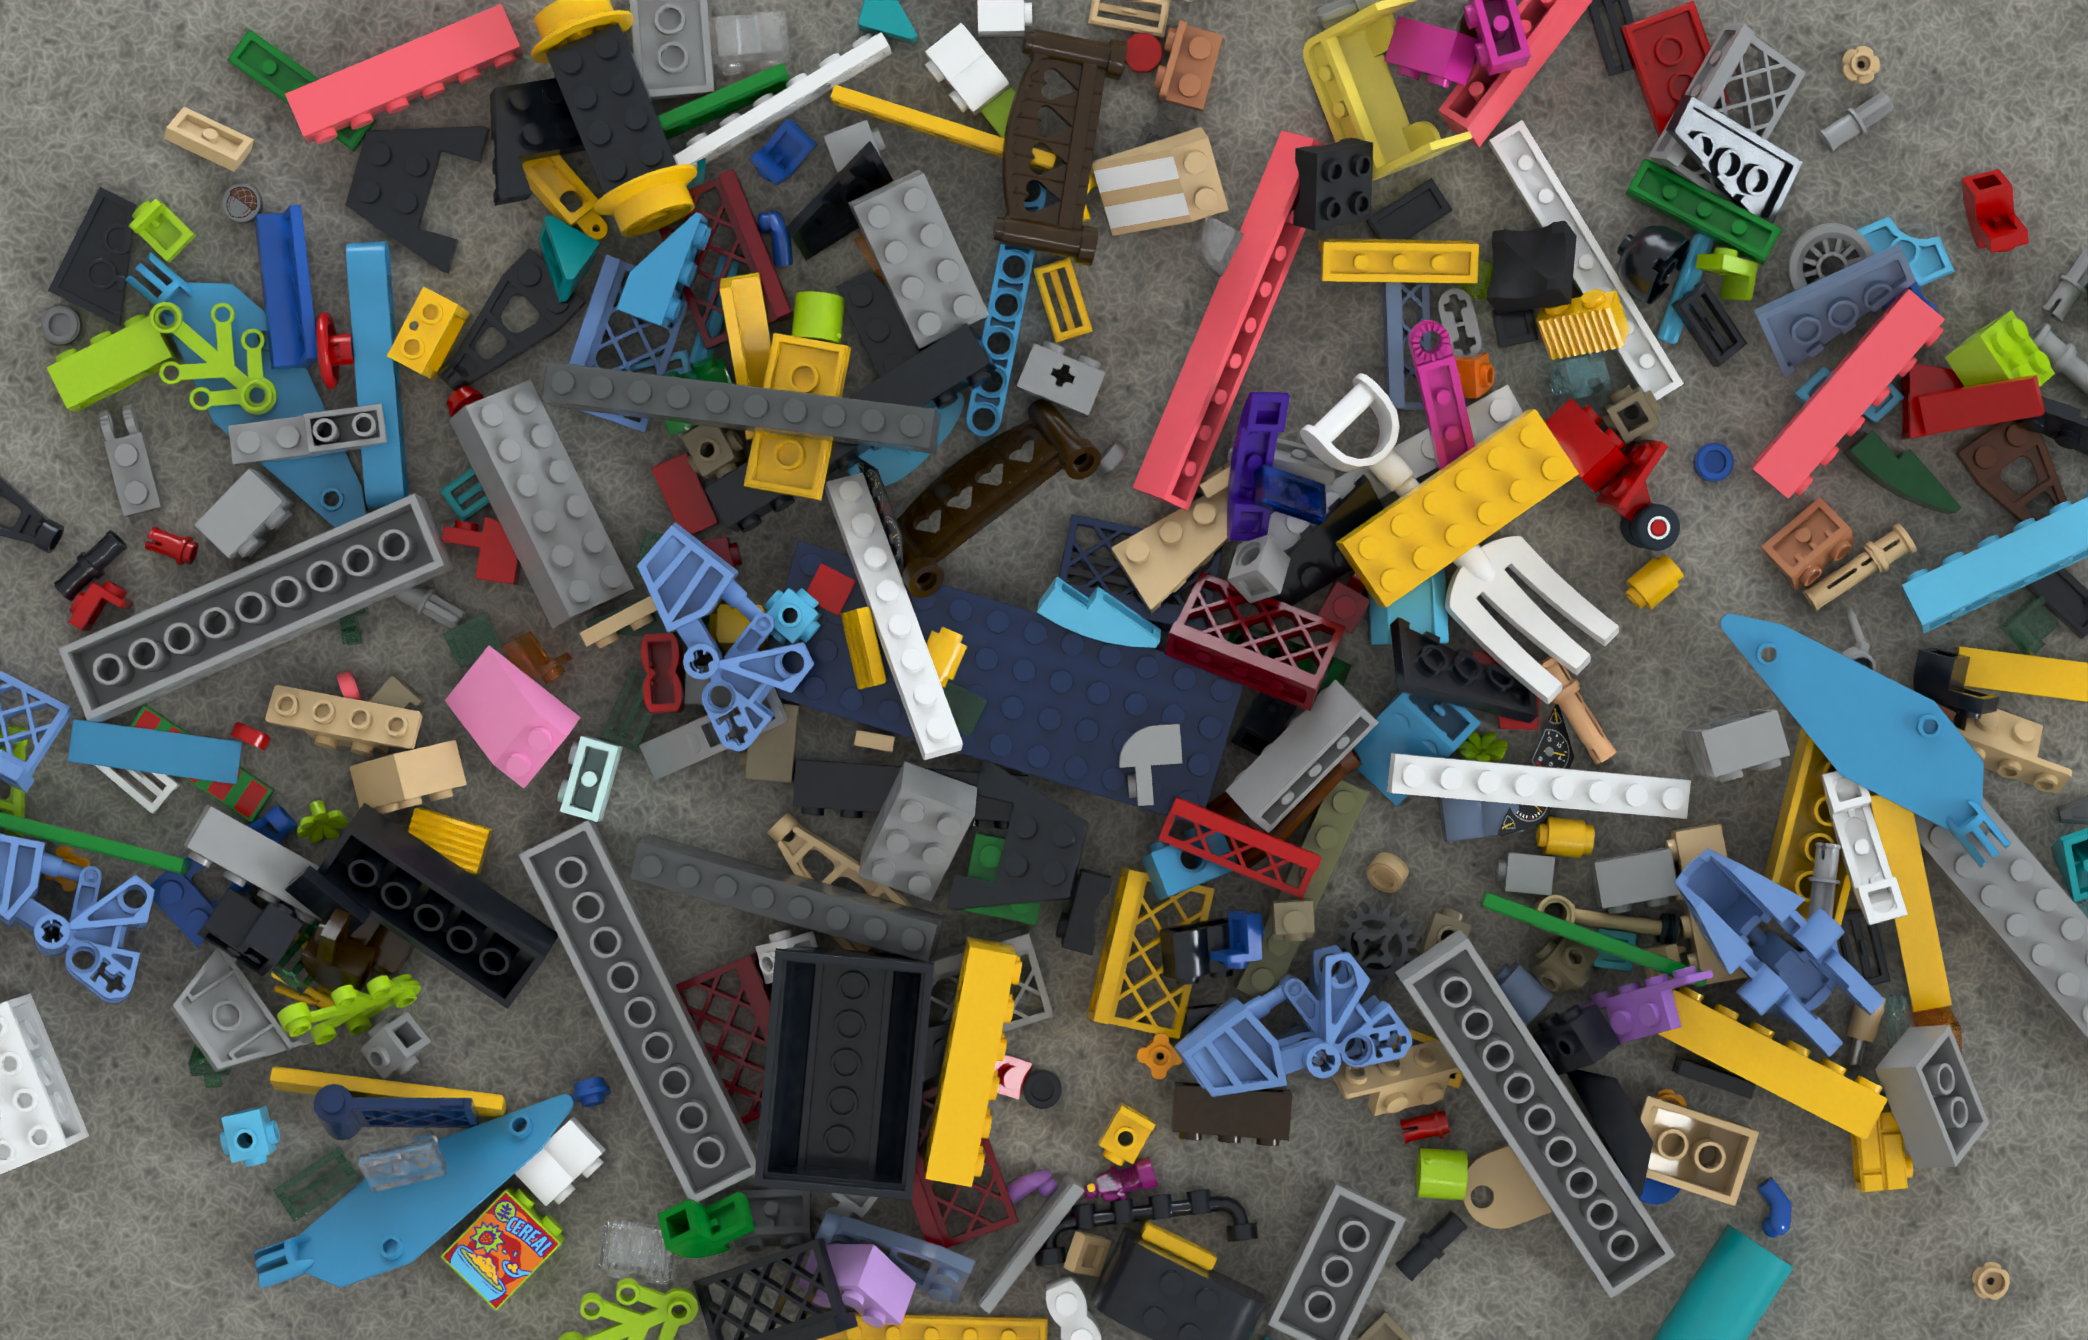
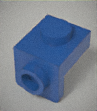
M789 118L782 123L763 148L750 157V161L756 165V170L761 177L779 185L797 171L818 144Z
M1243 909L1229 910L1230 949L1210 951V959L1223 962L1226 969L1247 968L1249 961L1262 960L1264 925L1261 921V913Z

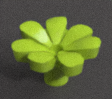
M1473 731L1466 738L1467 741H1464L1457 748V751L1464 760L1500 761L1504 758L1508 743L1506 740H1496V732H1485L1482 738H1480L1479 733Z
M317 800L310 803L309 808L312 816L304 817L300 820L297 833L299 838L309 836L311 844L320 842L323 839V835L330 841L340 837L337 829H344L349 823L340 810L327 812L324 802Z

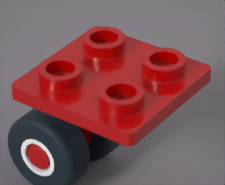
M1644 439L1637 443L1632 441L1626 446L1622 453L1630 462L1598 490L1600 495L1595 502L1603 507L1612 508L1622 516L1620 522L1621 533L1629 544L1652 551H1661L1672 546L1677 540L1680 533V522L1677 514L1668 506L1651 503L1646 484L1647 477L1668 446L1662 441Z

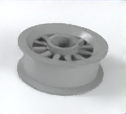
M1826 223L1815 226L1804 232L1790 251L1788 258L1790 282L1796 291L1808 285L1805 280L1806 277L1818 274L1811 283L1826 277L1821 272V264L1829 256L1839 257L1842 261V269H1844L1848 265L1855 264L1874 255V252L1868 241L1849 226L1838 223ZM1828 238H1836L1833 250L1829 248ZM1842 240L1850 243L1841 253H1839ZM1822 241L1824 252L1821 253L1813 245ZM1809 249L1818 257L1817 260L1805 257ZM1854 249H1856L1859 256L1845 259ZM1803 263L1814 265L1815 268L1803 271Z

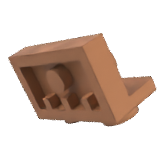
M1179 20L1177 30L1169 28L1164 51L1171 52L1167 67L1159 65L1153 88L1160 89L1158 100L1203 112L1224 35L1188 26L1186 21Z
M1819 497L1764 543L1761 549L1788 578L1790 586L1797 591L1803 585L1809 586L1821 576L1822 569L1833 560L1839 561L1850 552L1854 538L1851 528Z

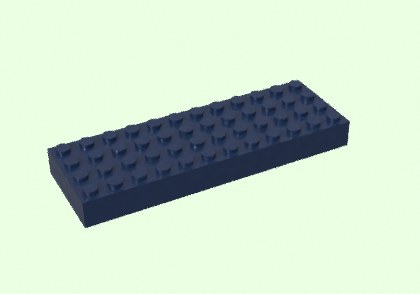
M798 541L783 593L788 588L793 589L796 593L801 588L807 592L822 563L857 581L841 613L868 607L848 555ZM943 584L934 594L924 598L913 596L905 586L925 642H927L931 631L939 633L941 628L945 627L963 635L961 643L967 646L954 679H949L946 687H942L963 742L961 751L957 752L1166 816L1175 796L1202 807H1207L1244 685L1165 655V652L1149 647L1124 646L1089 638L1066 629L1041 614ZM817 605L815 609L822 614L817 620L821 626L810 640L805 643L814 666L792 693L774 687L778 697L916 739L876 628L875 632L887 681L885 684L858 690L841 613L837 616ZM789 608L784 612L783 617L787 623H794L797 620L798 614L795 609ZM770 634L765 650L792 645V643L787 640L783 645ZM790 651L784 655L782 664L787 672L795 674L803 669L804 660L798 652ZM1180 724L1182 763L1152 765L1154 805L1138 806L1136 798H1129L1127 775L1135 774L1134 767L1119 768V755L1124 743L1133 733L1144 727ZM1178 815L1175 817V819L1194 824L1192 821Z

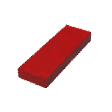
M2037 375L1925 393L1918 397L1926 435L2038 417L2045 413Z

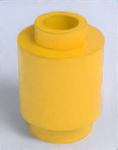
M1663 554L1658 559L1653 557L1626 580L1629 589L1625 594L1638 609L1645 606L1647 609L1652 610L1679 587L1678 582L1684 575L1667 555Z
M942 627L939 633L931 631L926 642L942 687H946L949 679H954L967 649V646L961 643L963 635L945 627Z
M1548 817L1544 824H1538L1536 846L1542 847L1543 855L1581 858L1582 855H1591L1595 837L1594 825L1585 824L1584 820Z

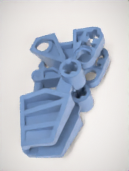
M675 522L640 561L637 567L667 632L677 630L688 647L683 659L684 669L695 679H711V682L703 689L701 699L720 742L730 750L743 751L756 740L775 715L774 712L762 704V701L773 687L792 693L814 666V662L804 642L763 651L758 650L774 629V618L770 614L762 612L746 596L748 593L735 581L739 571ZM722 599L732 609L736 608L750 621L749 625L725 656L702 618L715 611ZM700 650H703V655L710 653L713 661L708 663L709 671H705V666L698 668L695 661L700 658ZM795 651L803 657L804 667L799 673H789L784 669L782 659L787 652ZM715 686H724L731 692V702L727 707H718L713 703L711 692ZM737 706L741 713L735 714L733 718L738 727H747L748 732L743 736L745 742H740L738 738L731 739L728 734L733 729L730 719L727 718L721 722L719 718L728 714Z
M0 833V922L9 929L17 923L34 933L35 947L40 954L46 957H57L67 950L65 958L67 972L102 1001L108 1004H116L126 1000L133 986L140 951L123 948L126 932L146 928L155 889L135 874L97 902L102 880L101 871L97 867H82L63 861V857L45 852L46 842ZM41 873L55 878L58 875L78 882L69 923L64 917L55 914L35 901V898L38 896ZM138 891L144 896L145 903L139 908H131L124 903L123 896L127 892ZM49 929L50 933H52L53 929L59 930V941L55 942L52 939V943L46 942L44 937L45 931ZM86 951L94 957V964L85 970L75 967L72 963V958L77 952ZM102 963L106 965L103 972L105 976L111 980L116 979L117 976L122 978V992L117 989L111 993L107 992L108 982L100 975H98L96 982L92 981Z
M1708 848L1692 860L1675 880V884L1703 938L1722 967L1730 975L1739 968L1749 978L1736 991L1738 996L1759 1016L1762 1017L1765 1013H1768L1790 1025L1793 1024L1809 1042L1826 1056L1830 1057L1843 1042L1818 1016L1810 1011L1825 1002L1836 985L1846 997L1869 1015H1872L1885 1002L1881 995L1839 954L1837 940L1845 933L1842 927L1821 908H1818L1807 920L1795 910L1805 900L1803 897ZM1773 918L1801 948L1796 951L1770 929L1764 933L1758 924L1761 921L1767 924ZM1749 941L1754 944L1751 948L1747 945Z
M1337 945L1312 949L1308 988L1297 977L1286 974L1280 978L1278 987L1262 997L1260 995L1256 996L1245 1004H1242L1237 998L1230 997L1173 1048L1198 1084L1203 1089L1205 1088L1212 1097L1287 1086L1285 1075L1303 1068L1315 1077L1329 1078L1339 1070L1341 1059L1352 1067H1363L1400 1059L1406 1055L1412 1046V1036L1392 1007L1384 1000L1380 1002L1374 994H1371L1360 1002L1361 996L1371 981L1348 951L1342 952ZM1323 957V970L1321 972L1319 969L1320 959ZM1339 961L1338 970L1331 975L1333 965ZM1287 1000L1304 1022V1027L1295 1026L1290 1028L1285 1034L1273 1037L1259 1020L1271 1013L1270 1009ZM1398 1036H1402V1041L1396 1043ZM1352 1039L1351 1045L1345 1049L1347 1042ZM1396 1043V1049L1393 1050L1391 1047ZM1323 1053L1327 1054L1326 1059L1321 1058ZM1362 1054V1056L1357 1059L1348 1058L1351 1056ZM1321 1059L1324 1063L1318 1066L1316 1063Z

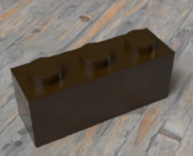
M1175 1081L1171 1129L1172 1132H1179L1180 1139L1202 1140V1134L1218 1135L1219 1142L1241 1143V1137L1256 1138V1144L1279 1146L1280 1140L1289 1141L1292 1093L1290 1090L1261 1089L1212 1097L1198 1083Z

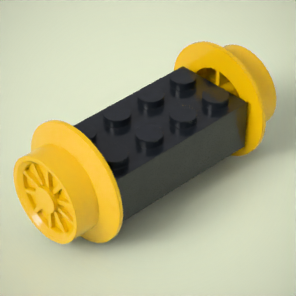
M557 0L546 6L534 18L541 40L532 49L531 56L537 63H550L604 194L595 203V212L599 215L614 216L624 237L647 234L682 219L695 207L687 185L696 177L697 169L694 165L678 164L625 35V32L634 23L633 14L629 11L614 10L610 0Z

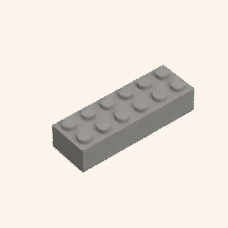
M531 380L466 405L449 419L552 629L614 602L634 589Z

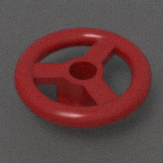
M322 312L319 314L316 324L318 363L323 384L328 389H334L339 382V365L354 364L352 333L337 335L332 316L328 312Z

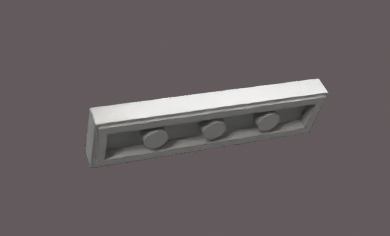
M1069 1174L1065 1175L1058 1184V1188L1048 1197L974 1293L979 1307L987 1313H991L1084 1192L1081 1184Z

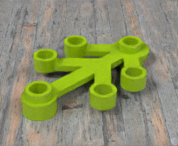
M161 302L152 308L149 319L156 331L160 333H173L207 362L198 364H180L176 361L165 362L159 370L160 378L164 383L173 385L182 380L224 377L237 388L222 391H211L207 387L195 388L189 397L193 408L207 410L212 406L240 404L246 412L261 415L269 412L274 407L277 400V391L274 384L264 377L262 348L265 346L266 338L262 331L248 329L241 336V344L247 350L248 376L235 366L232 323L235 320L236 312L232 305L218 303L211 310V319L216 325L217 350L183 321V313L176 304ZM220 307H226L230 311V318L226 322H221L216 317V312ZM165 310H170L174 314V322L171 325L163 324L160 319L162 312ZM250 333H256L260 337V344L256 348H251L247 345L246 338ZM170 365L177 367L179 370V376L175 380H169L165 376V370ZM254 388H261L265 393L264 400L260 403H256L251 399L250 394ZM199 391H204L209 396V402L205 406H200L195 401V395Z
M411 974L399 975L389 980L387 975H383L367 983L366 987L369 994L355 990L352 985H345L331 993L334 1006L310 1012L305 1002H299L282 1009L277 1014V1018L283 1031L288 1032L291 1037L300 1036L310 1030L314 1043L322 1045L330 1042L337 1036L334 1028L344 1022L350 1035H358L367 1031L372 1026L369 1019L392 1005H395L396 1008H402L415 1002L417 999L416 995L421 991V986L417 980H413ZM328 1019L325 1022L319 1023L312 1028L311 1023Z
M624 1278L616 1285V1298L621 1304L632 1305L639 1301L655 1308L642 1313L603 1300L599 1294L587 1293L580 1300V1313L584 1318L595 1320L601 1316L619 1323L585 1337L578 1332L569 1331L562 1334L558 1340H622L626 1337L627 1340H644L649 1328L663 1323L657 1340H673L679 1326L690 1323L698 1313V1300L686 1288L676 1287L670 1289L667 1293H662L638 1285L637 1281L632 1278ZM632 1288L635 1292L631 1295H624L621 1293V1290ZM593 1302L599 1307L595 1310H588L585 1305ZM676 1305H683L686 1308L680 1312L672 1310Z

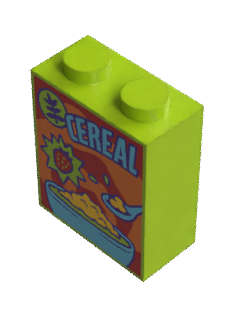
M511 1185L440 1256L495 1311L565 1240L560 1234L564 1230L562 1226L549 1214L543 1217L533 1207L536 1202L527 1191L521 1187L515 1190Z

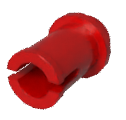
M153 527L147 538L152 539V542L146 541L145 543L146 550L176 559L178 565H184L185 563L191 565L199 549V544L193 541V537L187 535L183 538L160 530L158 527Z
M1437 1108L1433 1109L1434 1113L1400 1119L1402 1130L1418 1127L1417 1130L1403 1133L1405 1144L1435 1136L1444 1139L1443 1135L1450 1133L1445 1110L1438 1112Z

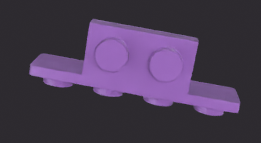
M1695 966L1672 971L1674 977L1672 980H1669L1668 974H1663L1645 979L1646 987L1644 988L1641 987L1640 982L1617 987L1619 995L1616 996L1614 990L1591 995L1592 1003L1582 1005L1580 1008L1583 1009L1597 1004L1599 1009L1606 1008L1612 1030L1620 1043L1633 1041L1682 1027L1671 989L1713 978L1712 970L1697 973Z

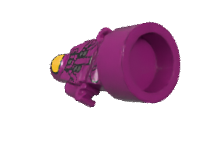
M1150 1157L1136 1160L1135 1164L1131 1165L1130 1168L1119 1171L1116 1165H1112L1108 1171L1097 1176V1184L1093 1182L1084 1186L1083 1195L1084 1197L1087 1196L1088 1199L1098 1197L1100 1193L1105 1201L1125 1200L1124 1192L1140 1188L1147 1190L1157 1187L1158 1183Z

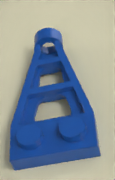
M279 804L275 805L264 817L246 825L278 844L298 827L295 820ZM269 822L278 833H274L269 829ZM187 856L183 859L192 861L188 874L182 875L165 871L150 886L155 889L153 901L198 947L206 939L197 933L219 900H209L193 882L194 874L205 868V866ZM231 881L229 888L234 892L237 890L247 892L252 883L246 881L244 887H241Z

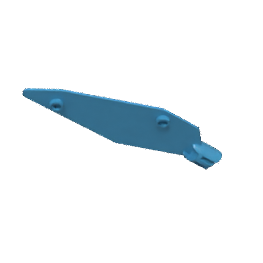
M152 252L146 258L173 282L167 286L141 263L135 269L162 292L159 297L154 296L148 288L138 282L133 276L129 275L125 279L128 284L154 306L161 302L176 304L183 313V321L216 350V325L211 319V310L218 303L232 305L236 312L235 320L232 323L235 366L246 376H248L247 350L241 344V336L248 329H258L264 333L266 343L262 348L264 377L270 380L276 388V403L269 412L261 415L246 412L240 404L218 405L207 409L212 421L228 435V426L298 417L304 416L303 414L326 411L307 368L271 370L265 312L233 284L185 282ZM220 307L216 312L217 319L221 322L229 320L230 311L228 308ZM170 310L162 312L166 324L171 325L174 322V314ZM171 333L185 364L207 363L177 336ZM250 333L246 338L247 345L251 348L259 346V335ZM224 377L193 379L197 388L207 387L211 391L237 389ZM254 388L250 396L254 402L260 403L264 400L265 393L261 388ZM199 391L204 404H208V394L204 391ZM345 451L287 461L260 462L335 528L367 514L362 486ZM329 493H337L339 495V502L336 506L330 507L326 505L325 498Z
M1731 613L1721 618L1720 626L1841 776L1951 831L1980 868L1986 865L1987 862L1965 836L1966 834L1971 833L1993 859L2000 854L1979 828L1982 822L2005 849L2011 845V842L1982 808L1983 760L1935 701L1782 624ZM1766 647H1772L1774 649L1773 658L1767 661L1761 658L1762 650Z
M562 1094L391 1156L301 1234L253 1251L254 1258L256 1259V1272L259 1274L258 1284L260 1288H267L303 1274H308L342 1288L412 1263L543 1149L573 1108L574 1101L572 1097L568 1094ZM527 1124L526 1128L523 1131L519 1132L520 1128L523 1125Z

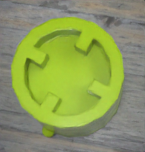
M805 291L796 293L791 336L841 344L845 298L825 292Z
M1419 1147L1416 1160V1197L1464 1200L1468 1177L1467 1151Z

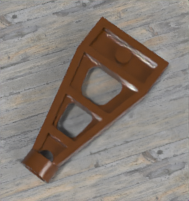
M2015 420L1998 423L1955 453L1977 486L2019 522L2035 518L2028 510L2027 504L2041 493H2047L2054 506L2067 501L2043 438L2039 433L2026 430L2022 427L2021 423ZM2019 457H2026L2031 461L2037 476L2035 487L2026 494L2015 493L2000 478L2001 470Z
M1353 748L1340 761V764L1335 766L1269 833L1256 824L1227 792H1224L1207 804L1206 808L1286 840L1346 775L1363 765ZM1224 835L1230 850H1234L1230 837ZM1235 839L1238 848L1246 845V843ZM1256 847L1240 852L1248 868L1267 856L1265 851ZM1237 854L1234 855V857L1236 858L1238 864H1240V861H1239V859H1238V857H1237Z

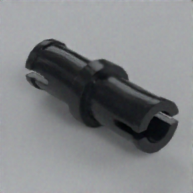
M109 530L87 553L81 552L77 556L78 562L59 580L54 582L55 588L66 599L73 601L75 596L94 578L100 579L105 574L104 569L122 551L127 549L126 543L115 532Z
M1450 1210L1427 1234L1423 1232L1418 1236L1420 1241L1400 1261L1395 1263L1396 1266L1409 1280L1413 1281L1435 1258L1440 1260L1445 1255L1443 1250L1468 1227Z

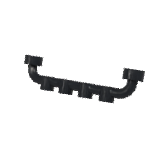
M1209 1189L1186 1192L1187 1200L1172 1201L1171 1194L1148 1196L1149 1204L1134 1206L1133 1199L1110 1201L1111 1209L1095 1211L1094 1203L1072 1206V1214L1066 1215L1042 1245V1249H1039L1035 1254L1036 1266L1065 1263V1246L1057 1247V1238L1060 1233L1067 1230L1224 1211L1233 1220V1225L1226 1226L1228 1242L1258 1238L1257 1222L1249 1223L1245 1209L1237 1200L1229 1196L1210 1197Z

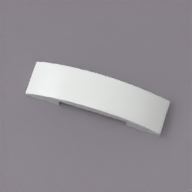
M1838 771L1823 774L1821 777L1837 842L1838 845H1841L1840 852L1868 926L1908 915L1897 879L1892 877L1870 807L1872 800L1869 790L1841 776Z

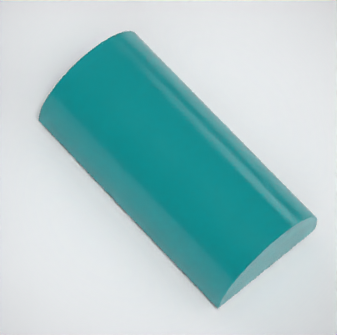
M1728 1224L1652 1340H1747L1794 1267Z

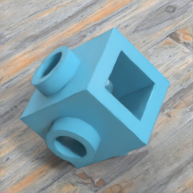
M790 588L784 593L781 590H777L764 605V608L768 610L767 613L775 621L774 629L770 634L783 645L787 640L792 644H796L800 640L805 643L808 642L821 626L817 620L822 614L815 609L819 602L803 588L797 593ZM789 608L797 611L798 617L794 623H787L784 620V612Z
M267 1105L232 1112L221 1117L224 1132L220 1133L221 1146L225 1155L230 1154L231 1163L243 1161L245 1167L262 1164L268 1161L267 1155L277 1150L276 1143H280V1133L276 1121H270ZM247 1133L251 1135L253 1142L248 1139Z

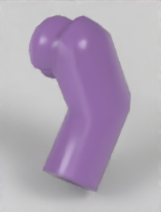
M1043 1169L1019 1176L1006 1186L1012 1204H1016L1035 1189L1038 1190L1040 1196H1049L1058 1188L1057 1181L1051 1177L1053 1174Z

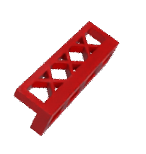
M1175 796L1158 840L1301 899H1303L1314 872H1317L1322 860L1319 854L1178 796ZM1176 815L1192 821L1198 832V835L1184 841L1168 834ZM1199 824L1210 830L1202 833ZM1216 832L1229 836L1234 850L1220 856L1211 853L1204 837ZM1235 839L1246 843V845L1238 848ZM1201 840L1204 849L1190 843ZM1252 847L1261 849L1266 852L1270 865L1256 871L1246 867L1240 852ZM1237 854L1240 864L1226 858ZM1271 854L1282 858V860L1274 862ZM1292 862L1306 868L1298 888L1284 883L1277 867ZM1273 869L1277 879L1262 873Z

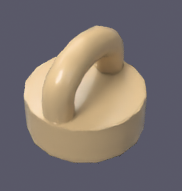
M1381 852L1375 856L1367 867L1366 874L1368 880L1376 889L1386 893H1394L1406 881L1409 868L1400 857L1392 853Z

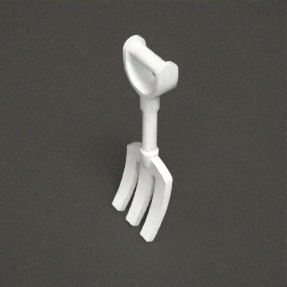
M1359 373L1353 379L1354 388L1314 426L1310 424L1305 425L1300 430V436L1309 449L1330 468L1350 472L1363 470L1368 467L1390 492L1394 491L1399 497H1402L1420 483L1413 477L1414 471L1393 449L1397 443L1400 428L1397 410L1389 396L1372 378ZM1370 406L1378 419L1380 430L1378 444L1367 458L1357 459L1346 456L1335 448L1332 442ZM1521 536L1497 539L1482 546L1478 544L1453 561L1457 569L1447 589L1445 610L1495 661L1546 704H1549L1562 691V683L1531 657L1498 624L1476 598L1480 595L1518 631L1575 675H1578L1591 662V655L1558 627L1526 595L1505 571L1507 567L1554 609L1603 646H1606L1619 633V626L1573 589Z

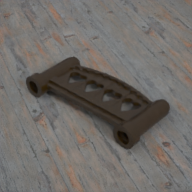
M1034 29V31L1026 30L1022 53L1029 54L1030 63L1015 93L1007 120L1003 144L1002 181L1006 215L1004 218L996 217L992 239L999 241L1002 245L1074 258V263L1091 266L1097 248L1098 228L1082 225L1102 93L1105 78L1120 80L1126 59L1127 42L1110 39L1109 43L1039 29ZM1047 70L1056 71L1076 91L1054 100L1045 99L1041 93L1042 88L1047 84L1044 79V73ZM1042 107L1050 108L1071 128L1048 137L1039 136L1036 132V125L1041 122L1038 110ZM1036 144L1044 145L1065 165L1041 175L1034 174L1030 169V162L1035 159L1032 153L1033 146ZM1032 181L1038 182L1058 203L1036 212H1029L1024 207V200L1029 197L1026 190L1027 184Z
M1044 399L1034 401L1028 408L1029 419L997 435L962 457L937 477L909 505L903 514L896 519L902 534L904 572L902 580L913 596L924 598L938 591L944 581V572L938 565V562L1061 469L1070 478L1075 480L1087 478L1097 470L1101 461L1098 449L1090 440L1081 438L1051 402ZM1034 440L1033 459L1030 462L1009 459V456L1014 451L1022 449V446L1027 441ZM1003 464L1001 484L996 486L978 483L979 478L986 473H990L995 465ZM972 487L971 506L969 508L962 509L947 506L950 499L958 497L965 488ZM941 510L940 529L936 533L916 530L917 525L921 521L928 520L933 512Z

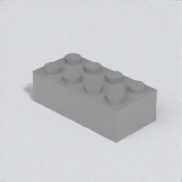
M916 170L848 203L910 337L919 349L947 336L966 323L970 325L989 316L928 180L922 171Z
M1332 1178L1265 1316L1267 1324L1298 1340H1348L1406 1220L1404 1214Z

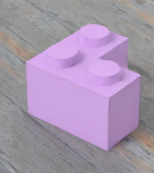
M825 1244L843 1304L853 1307L862 1315V1320L871 1326L883 1327L884 1324L901 1325L916 1283L874 1244ZM812 1249L804 1269L814 1275L818 1264ZM801 1277L798 1285L807 1292L810 1283ZM818 1288L812 1302L822 1307H831L827 1293Z

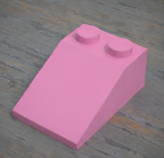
M490 645L444 700L492 764L522 788L529 784L581 719L580 716Z

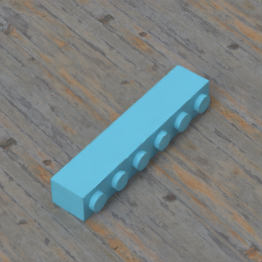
M2088 492L2085 493V499L2071 504L2070 501H2065L2049 510V516L2038 521L2035 518H2029L2013 527V533L2002 538L1999 535H1993L1978 543L1979 549L1966 555L1963 552H1957L1948 556L1941 562L1943 566L1930 572L1926 568L1909 575L1906 578L1907 583L1902 584V593L1923 634L2088 557Z

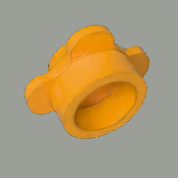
M60 846L55 851L57 856L63 857V861L82 867L90 866L87 858H81L77 854L72 853L69 846ZM44 874L46 879H54L60 883L64 891L71 892L77 889V881L58 875L55 878Z
M1157 1033L1146 1047H1141L1137 1051L1138 1061L1145 1063L1151 1069V1075L1155 1079L1165 1078L1167 1071L1173 1065L1182 1063V1059L1169 1042L1168 1035L1164 1033ZM1158 1053H1163L1164 1057L1162 1059H1157L1156 1055Z

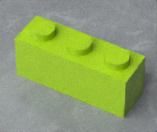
M140 314L127 320L124 323L126 328L114 334L111 331H107L89 340L91 345L78 352L76 349L62 352L54 358L56 363L46 368L66 408L77 413L158 372L165 362L180 361L167 334L156 331L150 323L149 316L146 317L145 314Z

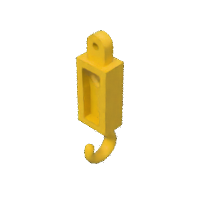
M560 155L528 160L522 164L530 189L554 217L572 227H576L580 232L598 242L605 238L608 231L607 224L594 210V205L598 199ZM573 192L581 201L582 207L575 212H569L560 202L563 194ZM593 228H597L598 232H594Z

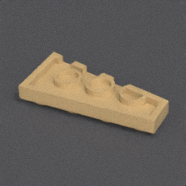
M1228 486L1209 498L1205 496L1198 498L1191 503L1188 511L1179 509L1111 548L1113 556L1151 615L1161 607V603L1172 592L1176 593L1187 582L1186 579L1201 565L1204 566L1208 563L1222 545L1231 541L1227 538Z

